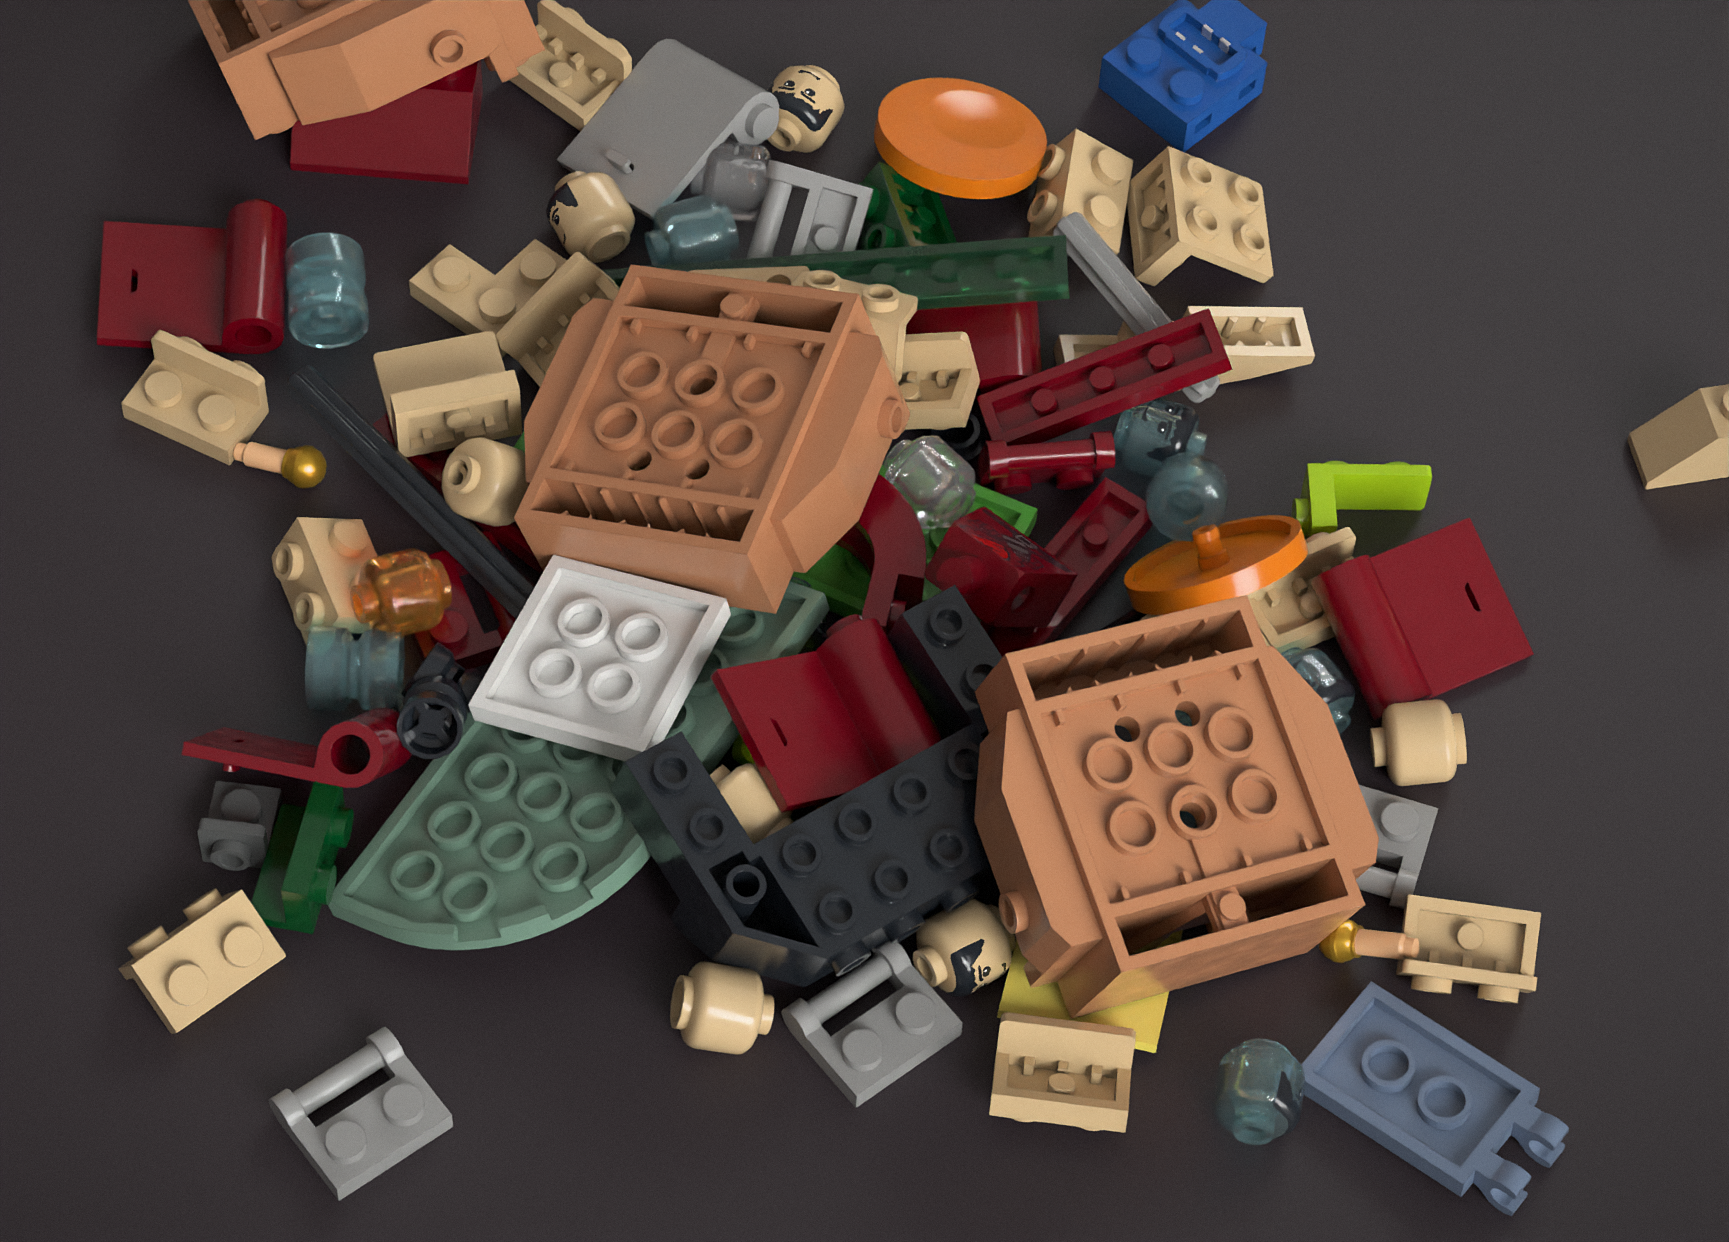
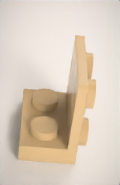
M1169 146L1130 180L1127 208L1134 273L1138 281L1156 286L1190 255L1261 283H1265L1273 276L1263 189L1258 182Z
M485 331L374 354V368L394 442L398 451L405 457L456 448L467 439L484 437L496 440L522 434L519 384L514 370L505 371L494 332Z

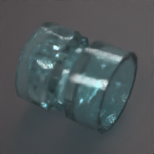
M317 233L304 236L293 242L285 255L286 287L289 291L288 321L292 336L304 345L321 349L344 347L360 340L367 332L369 325L368 300L364 293L366 283L365 260L360 244L352 238L338 233Z
M311 626L307 642L305 675L308 710L345 711L352 699H357L363 710L392 708L396 711H401L403 696L400 693L404 688L405 672L403 629L373 628L372 630L365 631L359 640H354L347 627Z

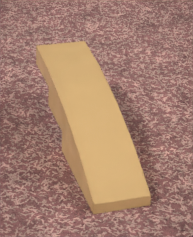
M1188 306L1183 316L1186 317L1209 308L1232 370L1218 375L1220 384L1251 379L1311 364L1315 357L1303 307ZM1124 320L1117 335H1059L1053 348L1056 365H1061L1136 335Z

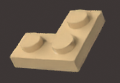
M534 239L494 275L449 244L409 280L410 295L467 335L485 331H492L496 335L567 260L537 239ZM499 347L501 357L505 356L507 353Z

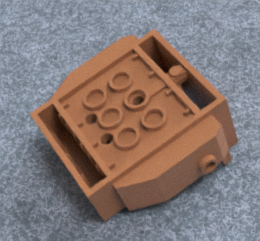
M188 0L255 140L268 134L284 132L291 128L298 120H300L302 125L373 111L481 59H484L489 71H496L503 83L519 75L517 67L527 62L531 56L545 50L524 0Z
M630 265L614 301L593 298L574 313L524 420L525 471L528 488L514 519L543 572L552 556L557 555L727 599L730 607L776 614L793 572L806 573L859 521L892 439H897L904 432L910 418V411L880 338L874 332L860 295L857 293ZM648 465L645 469L638 471L641 467ZM706 474L704 477L696 479L698 476Z
M1247 594L1007 653L976 689L975 694L989 734L980 743L974 821L1001 894L999 897L1000 916L1007 931L1011 934L1015 933L1022 955L1028 960L1023 968L1030 987L1034 988L1058 982L1071 1019L1308 953L1365 906L1356 879L1376 863L1379 836L1328 704L1273 645L1266 646ZM1175 710L1188 714L1192 726L1182 725L1175 716ZM1114 727H1125L1131 734L1132 742L1121 740L1116 735ZM1180 811L1190 813L1196 820L1197 828L1186 826L1180 818ZM1203 924L1207 928L1208 935L1157 948L1174 932Z

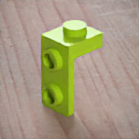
M1343 461L1307 463L1300 498L1293 499L1291 517L1300 522L1306 540L1320 532L1331 534L1337 531L1336 509L1422 510L1425 507L1432 481L1431 467L1429 465H1410L1405 462H1390L1386 464H1348Z

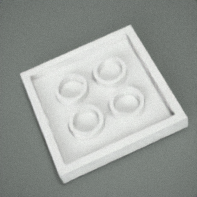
M553 555L468 704L473 719L627 761L664 741L731 615L727 599Z

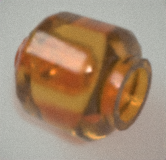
M409 548L373 557L363 563L359 573L358 585L351 587L350 599L354 614L361 624L368 622L377 635L385 639H395L430 630L437 626L442 620L444 609L451 605L452 592L447 572L440 560L436 558L430 559L425 552L417 548Z

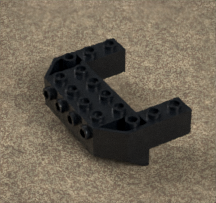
M955 585L903 612L887 635L925 708L945 739L759 842L752 843L682 731L624 762L610 790L681 901L671 916V920L676 928L713 962L752 969L759 975L806 987L833 971L836 976L850 971L871 955L869 950L888 939L891 944L904 940L926 924L925 918L943 908L946 913H950L963 906L980 893L979 888L995 879L974 821L980 743L989 734L975 691L1002 659V656Z

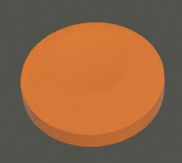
M955 78L919 79L896 87L882 100L874 128L876 148L885 162L892 166L897 173L923 188L958 198L993 199L1020 192L1031 185L1038 177L1037 175L1041 169L1047 148L1046 133L1041 122L1025 105L1010 95L990 86Z
M1263 515L1237 519L1217 525H1205L1142 557L1126 572L1124 584L1134 610L1149 615H1165L1248 595L1264 588L1299 566L1308 554V546L1300 522L1289 516Z

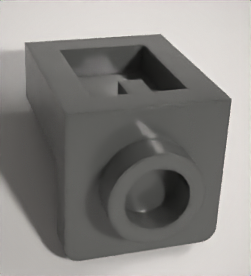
M216 781L208 818L200 819L197 830L203 862L214 863L218 867L233 871L244 870L248 867L262 869L276 820L283 804L281 788Z

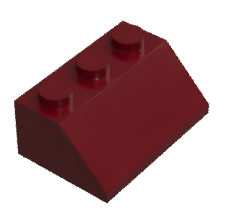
M481 60L370 112L302 125L300 120L296 121L292 126L291 170L469 185L483 96Z

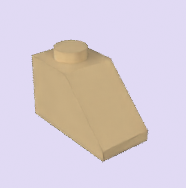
M1729 384L1700 388L1629 433L1627 442L1645 490L1729 477Z

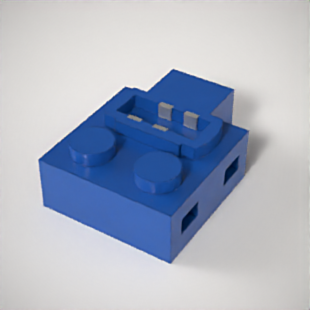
M1177 0L1102 57L1098 87L1174 148L1186 152L1262 93L1267 62L1259 55L1262 54L1267 22L1238 0H1211L1200 9L1188 0Z

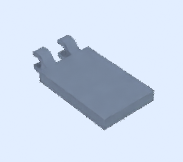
M1372 981L1296 1070L1293 1076V1088L1298 1091L1302 1088V1094L1458 1196L1462 1197L1472 1183H1474L1495 1208L1510 1216L1515 1213L1526 1199L1528 1193L1523 1189L1530 1181L1531 1175L1522 1167L1496 1154L1507 1139L1512 1135L1533 1160L1548 1168L1551 1167L1565 1149V1144L1561 1140L1568 1133L1569 1127L1557 1117L1542 1112L1534 1106L1538 1101L1540 1088Z

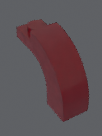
M878 473L859 521L835 544L852 553L862 563L869 575L870 584L861 616L862 619H877L885 634L888 635L903 612L923 602L926 545L920 522L914 510L899 490Z

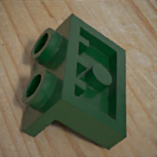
M878 162L864 180L858 184L873 189L859 238V245L873 283L887 285L904 265L918 273L965 264L939 194L909 181L897 173L892 166Z

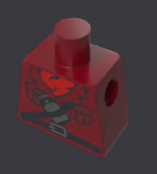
M980 507L952 523L925 569L924 576L942 591L955 585L974 615L994 627L1044 628L1049 626L1078 573L987 507ZM1027 587H1030V592L1027 597L1023 594V590Z

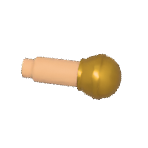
M238 442L233 453L234 460L243 462L245 466L282 474L284 478H287L296 487L302 489L316 486L322 481L326 473L327 464L322 452L310 445L286 450L255 442H249L248 444Z
M1348 919L1319 943V949L1326 958L1338 963L1360 958L1361 955L1402 960L1405 957H1417L1419 940L1418 938L1407 937L1404 933L1364 929L1363 926Z

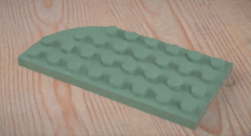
M790 581L776 614L729 606L731 615L664 740L682 731L708 774L711 775L740 733L710 676L717 669L797 655L830 610L825 593ZM470 711L467 715L458 746L450 754L432 760L337 884L331 902L328 905L333 916L404 944L441 950H473L508 945L552 931L579 918L622 888L652 856L610 790L625 761L475 721Z

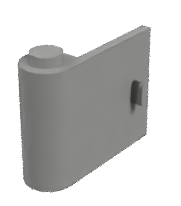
M664 39L657 42L645 54L627 78L623 80L558 157L557 161L562 167L572 173L576 171H583L585 173L601 172L612 177L631 208L658 222L728 137L745 147H754L768 139L778 126L779 103L777 98L769 91L675 39Z

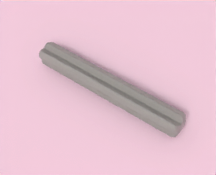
M1073 212L1067 217H1062L1057 222V227L1053 231L1054 238L1135 335L1172 322L1081 213ZM1217 375L1181 390L1191 402L1200 403L1206 398H1210L1216 392L1220 384V378Z

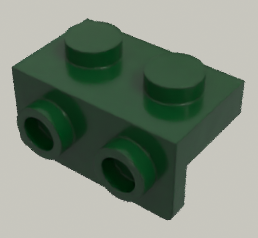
M314 782L306 807L292 804L281 806L251 904L266 926L308 934L314 933L322 904L329 905L334 893L337 868L334 863L339 847L346 848L353 826L354 812L353 809L345 807L343 787Z

